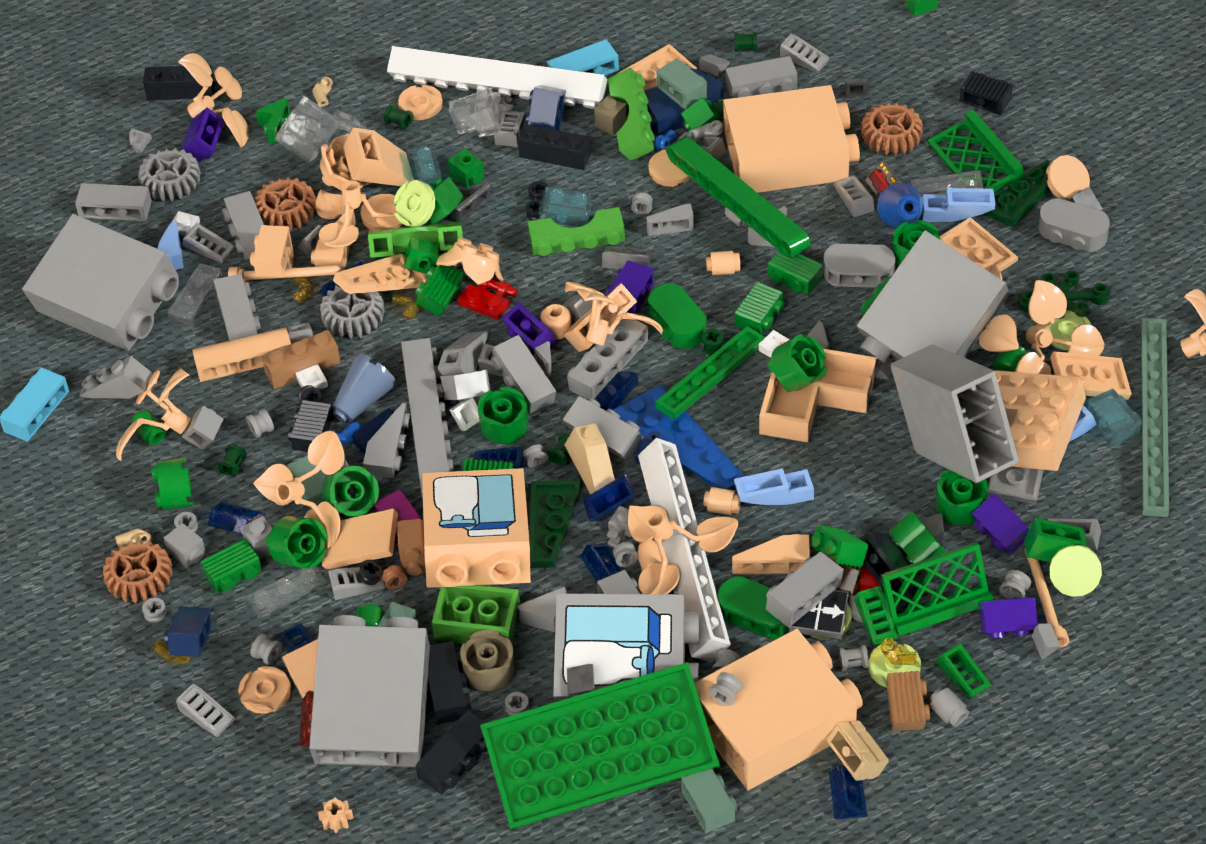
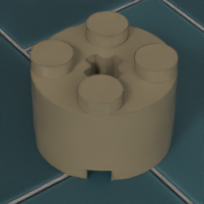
M482 630L472 634L465 645L463 643L460 651L462 670L465 672L467 683L472 689L480 691H495L508 686L515 673L511 641L494 630Z

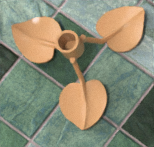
M194 53L187 54L178 61L203 86L198 96L193 99L194 102L187 107L192 118L207 107L213 110L215 105L213 100L225 91L232 100H238L242 97V89L239 82L224 67H218L214 72L215 78L222 89L211 97L203 96L213 81L210 76L212 71L208 63L200 55ZM230 108L214 110L213 112L216 114L222 113L225 123L231 130L240 148L243 147L249 137V126L243 116L236 110L231 111Z
M357 181L344 182L341 185L342 195L331 194L320 190L318 193L316 213L319 217L335 219L340 214L343 215L345 213L343 225L331 223L325 225L320 230L319 239L324 245L345 247L356 241L359 232L357 227L348 226L350 209L358 208L362 201L371 216L376 218L378 225L388 228L403 225L395 216L396 206L394 204L377 206L374 212L366 199V194H361L360 184Z
M996 265L984 268L1002 280L1001 271ZM1008 315L994 317L979 335L980 346L990 352H1006L1019 348L1016 325L1014 320Z
M1041 280L1035 281L1034 291L1029 302V314L1032 320L1039 324L1031 326L1027 330L1026 340L1032 344V349H1035L1037 354L1028 352L1022 356L1015 372L1051 375L1050 366L1043 362L1045 357L1039 347L1045 348L1052 342L1070 346L1067 353L1099 356L1104 349L1105 344L1099 331L1091 325L1083 324L1076 327L1071 333V341L1055 338L1052 336L1051 331L1045 328L1054 324V318L1062 317L1067 308L1065 295L1058 287Z
M574 282L565 283V292L577 291L585 301L593 300L591 323L586 341L604 346L607 334L612 335L613 330L622 319H634L654 326L662 334L663 329L659 323L649 317L633 313H620L613 324L607 327L609 322L599 319L602 302L604 301L615 305L616 302L593 288Z
M1194 289L1188 292L1184 298L1193 304L1205 324L1196 332L1190 334L1189 337L1181 340L1182 350L1188 358L1199 353L1201 356L1206 355V333L1201 334L1206 329V295L1203 291Z
M157 369L151 375L145 391L138 395L136 404L139 405L147 394L166 410L161 418L165 422L163 424L143 418L134 421L118 442L116 448L118 460L121 461L122 451L126 443L142 424L160 427L166 431L170 427L179 434H182L188 426L191 418L176 408L168 399L170 390L185 377L189 376L183 369L177 370L170 378L160 398H157L151 392V387L157 384L160 371Z
M334 431L321 433L310 444L308 460L316 466L312 471L294 480V474L288 466L275 464L269 467L253 483L267 499L278 505L284 506L295 501L296 504L310 506L312 509L306 513L304 518L316 520L323 525L328 540L325 541L326 548L332 547L339 535L340 517L338 511L327 501L321 502L317 506L313 502L303 500L302 496L304 495L305 488L301 482L318 473L320 469L323 473L330 475L338 472L343 466V447L338 435Z
M630 506L628 526L631 536L640 543L649 542L654 538L662 558V565L654 563L641 572L638 585L642 594H668L676 587L679 581V568L676 565H667V558L661 542L671 537L673 529L695 542L699 541L700 548L705 552L711 553L724 549L730 543L738 527V520L731 517L707 519L698 525L696 529L698 536H694L678 526L675 521L669 522L668 514L662 507Z

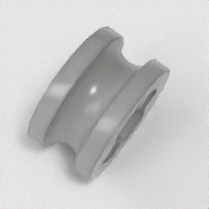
M636 193L632 197V211L636 214H649L652 210L653 198L647 193Z
M533 445L524 451L523 456L527 460L529 467L532 468L544 464L548 460V455L544 452L543 445Z
M182 512L175 517L174 525L176 528L183 522L188 521L189 526L187 527L194 533L197 531V518L193 513Z
M622 542L613 549L616 563L620 567H630L638 560L635 546L630 542Z
M150 598L143 603L142 611L147 621L154 623L165 618L167 611L163 600L160 598ZM154 607H158L155 613L150 612L154 609Z
M513 692L506 697L505 709L508 715L511 716L529 710V701L525 694ZM518 701L519 704L521 703V707H513V702Z

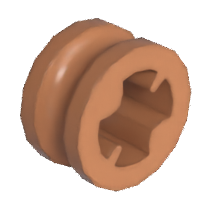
M399 565L388 567L381 575L386 588L389 590L404 586L407 582V576Z

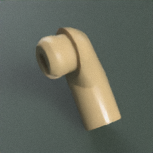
M323 77L313 88L312 92L319 107L326 106L329 103L326 95L330 92L333 84L329 77Z
M134 529L115 536L118 547L119 544L123 547L128 545L129 541L132 544H137L139 539L143 544L149 540L152 543V536L140 529Z

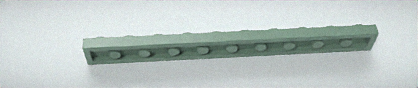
M1142 318V516L1168 517L1169 466L1166 319Z

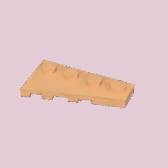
M398 254L337 272L333 281L343 291L353 294L418 288L421 282L426 284L428 279L425 273L404 268V257L402 254Z

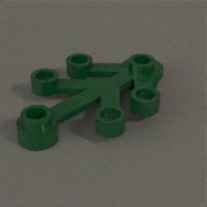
M1067 271L1065 273V280L1058 286L1066 297V309L1074 312L1079 317H1085L1089 314L1090 305L1085 301L1075 303L1071 300L1091 299L1096 305H1105L1110 300V290L1107 285L1102 283L1094 285L1090 290L1067 292L1072 286L1079 283V273L1076 271ZM1045 273L1041 276V281L1055 285L1056 277L1052 273ZM1034 289L1018 295L1017 303L1021 310L1029 312V302ZM1064 314L1062 317H1060V318H1054V319H1062V318L1065 317V314Z

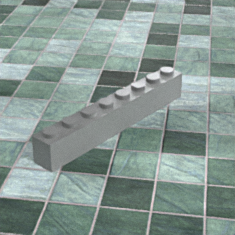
M430 338L401 342L422 500V473L454 472L452 459H447V455L451 454L450 440H444V436L449 435L447 421H442L441 417L446 416L444 402H439V398H443L441 383L436 384V380H440V371L438 365L434 366L433 363L438 361L436 347L431 348Z

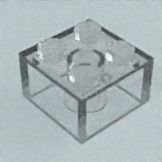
M304 96L281 126L275 140L306 162L313 164L321 153V146L328 144L342 122Z

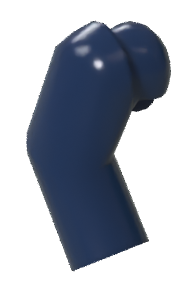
M650 432L639 441L637 453L634 455L636 463L640 464L638 455L656 438L660 439L658 433Z

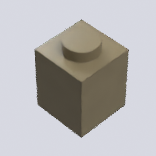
M607 96L594 108L595 127L611 135H615L627 121L626 104L610 96Z

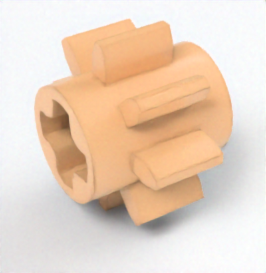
M334 797V799L328 802H323L324 811L318 812L323 829L331 828L335 833L343 827L348 829L347 820L353 819V813L349 809L348 801L342 802Z

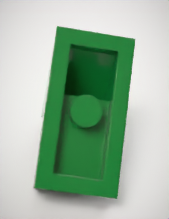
M286 98L256 110L258 125L265 126L264 134L267 135L268 143L270 144L278 143L285 118H289L290 109L288 99Z

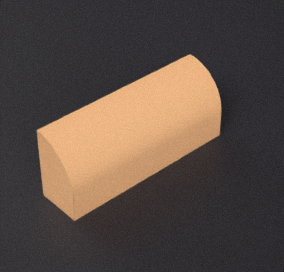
M285 327L192 349L199 380L202 382L264 367L262 355L288 346L291 342Z

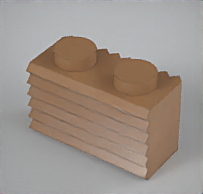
M414 519L397 522L398 548L401 567L404 573L410 576L426 573L423 520Z
M919 671L888 673L886 686L892 731L924 729L926 721L930 720L929 705H924L923 696L927 695L926 681L920 679Z

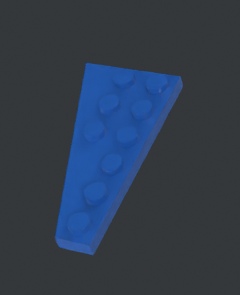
M662 384L613 409L620 416V420L625 423L627 420H630L639 426V432L643 438L650 432H656L661 440L675 444L682 469L697 475L702 481L712 487L734 490L736 488L734 479L745 477L686 411L673 420L655 408L656 400L667 392V389Z

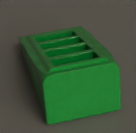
M881 586L858 592L854 602L872 645L876 646L896 640L898 635ZM879 609V612L869 613L870 610ZM881 618L883 619V622L877 624H873L872 622ZM887 628L888 632L876 635L877 630Z
M961 643L938 657L936 661L938 666L969 699L991 687L989 680ZM956 658H958V659L960 660V662H958V663H956V664H953V663L951 662V661L955 660ZM962 666H965L967 668L962 672H959L957 670ZM969 673H972V674L974 675L973 677H971L970 679H968V680H966V681H965V679L963 678L964 676L968 675ZM977 680L981 683L973 689L969 686Z

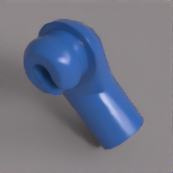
M669 129L664 135L656 136L654 147L661 151L666 150V147L677 138L676 132Z
M353 422L342 432L335 433L338 435L341 445H351L361 436L363 427L359 422Z

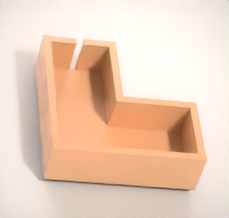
M823 349L826 358L823 360L824 367L827 366L825 376L801 390L792 392L786 391L772 372L759 415V434L808 442L818 405L866 413L875 380L876 357Z
M995 371L1019 463L1010 467L1058 471L1086 399L1081 377Z

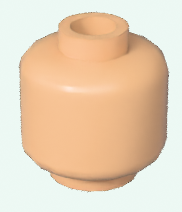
M553 304L542 310L540 322L550 330L556 340L565 338L563 334L572 326L571 313L563 305Z

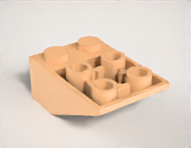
M353 128L343 145L352 180L402 186L404 183L414 180L406 152L374 130Z

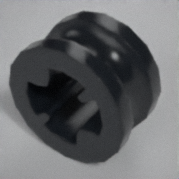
M535 181L529 185L528 192L531 200H542L544 202L548 199V184L543 181Z
M532 200L527 203L526 216L528 219L533 221L546 217L545 202L542 200Z
M303 386L298 393V399L301 404L302 400H307L304 397L308 396V391L316 394L312 401H322V394L315 386Z
M365 560L360 564L358 578L366 585H375L380 581L383 568L374 560Z

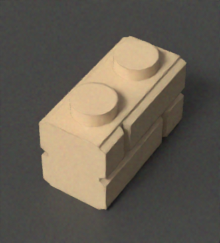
M851 721L850 723L839 722L827 738L828 744L856 781L873 779L879 776L889 762V759L860 721Z

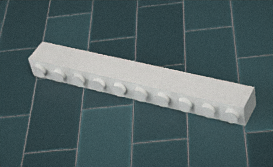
M392 46L387 69L393 80L398 82H406L408 79L414 80V83L419 85H427V82L435 83V86L440 88H448L449 85L456 86V89L462 91H469V88L477 89L478 92L481 89L498 92L501 96L511 97V94L519 95L520 98L529 100L530 92L534 90V87L544 85L566 90L565 105L574 106L575 103H579L590 109H594L606 98L608 79L601 74Z
M656 438L638 455L651 506L664 508L668 514L669 522L675 521L681 528L694 536H698L696 532L698 525L676 445ZM673 529L671 537L661 542L667 558V565H676L680 571L679 581L673 589L674 594H684L685 612H699V644H688L691 657L711 662L714 660L715 653L718 650L727 649L731 644L705 551L700 548L699 541L695 542Z

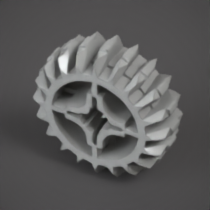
M175 147L172 151H169L167 148L163 152L157 150V154H149V159H143L138 178L141 186L149 187L150 196L154 200L160 197L164 202L166 198H170L173 202L174 197L178 196L182 200V194L190 196V190H196V184H199L201 172L196 158L191 153H186L184 149L178 152Z
M336 285L334 291L329 290L327 296L323 297L320 307L321 320L327 330H331L333 335L339 333L341 338L348 334L350 339H352L353 334H358L361 338L362 332L365 331V333L370 335L371 328L377 330L378 323H382L385 313L384 302L378 291L348 294Z

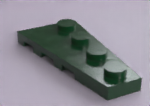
M1044 161L1025 173L1023 179L1010 182L1007 189L1002 192H994L995 209L983 215L1014 227L1051 191L1047 184L1048 174H1046V169L1052 161Z
M582 480L531 481L530 568L555 567L582 488Z

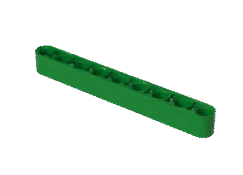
M685 136L666 147L667 156L675 166L783 255L792 258L810 247V239L802 228L692 139Z

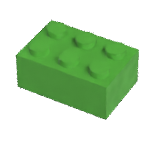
M482 585L441 587L432 620L434 641H453L455 644L464 643L465 645L472 634L482 630H494L499 632V635L504 638L507 637L513 643L518 621L517 606L520 605L519 590Z

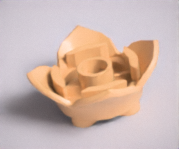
M349 134L336 137L329 147L327 144L321 146L322 158L320 160V169L323 174L322 180L327 186H334L341 190V185L344 182L356 181L351 178L343 149ZM357 181L360 184V189L371 184V182Z
M459 237L454 246L437 259L436 265L457 266L458 263L462 264L464 272L477 284L491 280L494 274L501 283L504 280L499 267V254L493 252V247L487 244L480 243L479 246L471 244L470 240Z

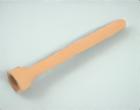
M334 265L286 268L284 277L256 276L255 270L245 271V269L240 267H229L228 276L241 273L243 282H246V280L335 275V273L340 272V267Z
M1027 558L1047 623H1051L1060 647H1065L1069 643L1067 631L1062 626H1059L1039 560Z

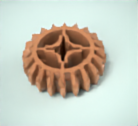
M888 102L886 106L879 104L877 108L872 107L870 112H866L861 124V135L864 138L865 144H869L870 150L876 148L877 154L883 150L886 156L889 152H893L896 156L898 151L905 155L907 149L912 151L914 146H918L922 137L923 124L919 114L914 112V108L908 109L906 104L899 106L898 102L895 105H890Z
M289 177L286 180L279 178L276 182L270 180L269 185H263L262 190L257 191V196L254 200L264 225L288 226L290 231H292L293 226L300 229L301 222L308 224V218L313 219L314 212H316V197L311 186H307L305 181L300 182L298 178L293 181Z
M140 539L137 544H132L129 541L126 547L119 544V551L111 550V557L106 558V565L103 566V579L110 594H114L117 600L122 597L125 603L130 598H132L135 604L138 602V598H142L144 601L148 599L147 596L149 595L156 598V591L164 593V585H170V577H172L173 573L172 563L165 549H161L159 544L153 545L150 540L145 544ZM155 564V565H156V569H155V571L152 573V572H150V571L152 570L151 567ZM124 569L123 575L121 577H118L120 571Z

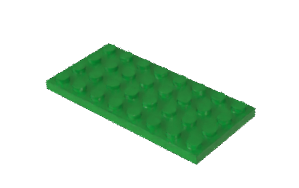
M688 662L481 725L511 830L720 767Z

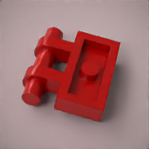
M492 278L487 282L479 284L478 287L469 284L457 299V303L462 307L499 321L510 306V300L505 297L508 295L515 298L518 294V289L511 287L510 283L505 281L501 283ZM490 288L498 292L494 294L487 291V289Z

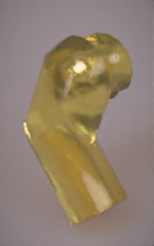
M294 277L293 281L298 286L294 299L299 303H304L306 299L311 297L314 291L313 285L306 277Z
M394 293L392 304L405 308L403 316L414 319L416 312L419 311L416 301L411 297Z
M890 638L882 642L881 651L890 663L894 665H916V652H903L897 643Z
M157 639L151 646V650L170 664L184 665L190 660V656L169 655L168 645H165L160 639Z

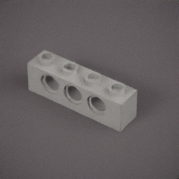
M622 319L613 330V334H607L604 346L596 344L590 351L584 354L576 367L570 369L567 375L569 390L586 399L590 397L595 400L648 341V326L634 319Z

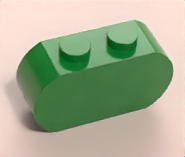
M664 284L652 290L648 297L649 312L647 317L661 325L663 329L661 336L665 341L669 340L674 347L689 349L702 343V334L707 330L706 315L684 289L676 284Z
M741 576L730 578L721 585L718 591V601L725 622L768 639L780 638L789 632V628L765 610L767 603L766 595L770 590L769 587L760 584L756 580H749Z

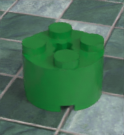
M916 220V223L912 224L904 222L895 229L892 251L895 255V265L897 267L900 266L924 231L929 232L940 240L939 231L934 225L926 221Z
M799 334L779 345L773 350L771 359L768 361L770 371L775 374L788 392L798 391L823 378L827 372V366L824 367L823 361L826 358L825 352L821 345L810 336L806 338L803 337L804 334Z
M500 387L498 391H487L479 399V425L481 434L485 438L495 443L510 445L526 433L529 425L526 401L521 392L510 387Z
M186 457L156 461V466L151 467L153 482H158L159 491L155 492L157 507L162 506L163 511L194 506L193 501L188 502L192 488L189 468H183V463L187 462Z
M342 466L338 472L330 475L327 474L322 486L324 502H330L340 516H361L366 514L376 503L379 496L377 480L369 471L360 466ZM353 488V493L348 494L347 489Z
M949 469L945 470L936 487L935 507L938 514H942L943 519L950 525L974 523L975 520L972 512L987 500L988 483L986 479L975 483Z
M285 516L275 523L271 532L266 536V544L269 547L272 558L282 566L299 569L314 568L323 560L327 549H324L325 541H328L326 530L320 522L310 518Z

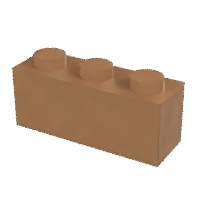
M329 330L262 355V361L268 380L272 387L277 389L297 381L296 372L317 364L321 371L340 364L338 345Z

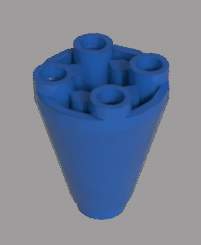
M895 183L880 192L877 211L885 225L896 229L904 222H909V224L916 223V220H919L923 213L924 203L921 194L915 187L907 183ZM906 203H908V207L911 208L908 211H906L904 208Z

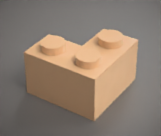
M261 225L259 235H255V252H251L250 264L254 266L256 276L284 277L285 269L292 268L294 261L289 227Z

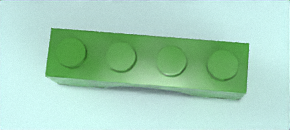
M628 68L608 78L610 96L626 104V107L629 106L627 121L617 132L619 151L629 160H635L654 151L653 141L655 138L650 127L651 116L647 109L648 98L644 92L645 80L641 74H637L632 68Z
M619 207L597 210L594 218L588 224L577 228L560 226L551 218L528 221V233L533 256H546L555 252H571L574 249H591L600 245H616L619 242H625L624 224Z
M461 221L428 224L419 227L408 226L368 230L370 258L394 256L405 252L411 237L438 244L439 251L450 250L459 237L463 238Z

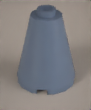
M357 354L332 406L334 410L333 415L341 422L346 420L352 422L396 385V383H393L395 381L393 375L379 362L376 365L370 363L371 357L367 355Z

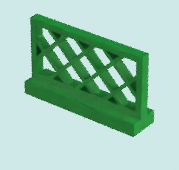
M974 110L966 113L965 120L928 139V144L966 188H974L975 183L987 184L985 189H993L996 192L1010 182L1024 178L1023 166ZM964 128L969 132L968 137L956 136L957 132ZM950 141L948 148L939 147L936 143ZM954 142L966 143L965 148H953ZM970 144L981 145L980 151L968 149ZM950 155H962L961 162L951 161L949 159ZM966 156L978 157L977 163H965ZM982 158L993 159V165H982ZM971 169L974 170L973 176L962 175V170ZM978 171H989V178L977 177ZM995 172L1005 173L1006 175L1001 180L993 179Z
M977 542L881 575L886 602L899 637L979 609V602L994 601L992 593L988 591L980 545ZM973 552L974 559L969 568L960 563L965 554ZM948 560L952 562V565L944 576L937 572V569L942 562ZM958 566L967 570L960 583L951 579ZM925 569L929 572L922 584L913 580L918 570ZM934 574L943 579L936 591L927 587ZM974 574L978 576L980 586L969 589L965 585L971 575ZM901 577L905 580L898 592L891 589L890 580ZM948 582L956 585L957 588L951 596L945 597L941 595ZM910 583L919 587L912 600L903 595ZM925 590L933 594L928 604L921 605L918 603ZM900 599L910 603L905 612L896 613V606Z

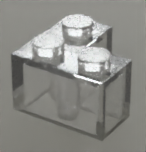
M491 87L449 102V113L459 135L463 133L469 134L477 130L479 137L485 135L492 136L501 130V109Z

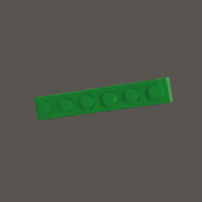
M746 326L656 400L655 408L675 420L759 350V343L766 337Z

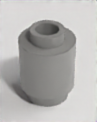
M939 688L930 697L931 703L929 707L948 725L951 723L954 727H957L969 715L966 704L949 688L943 690Z

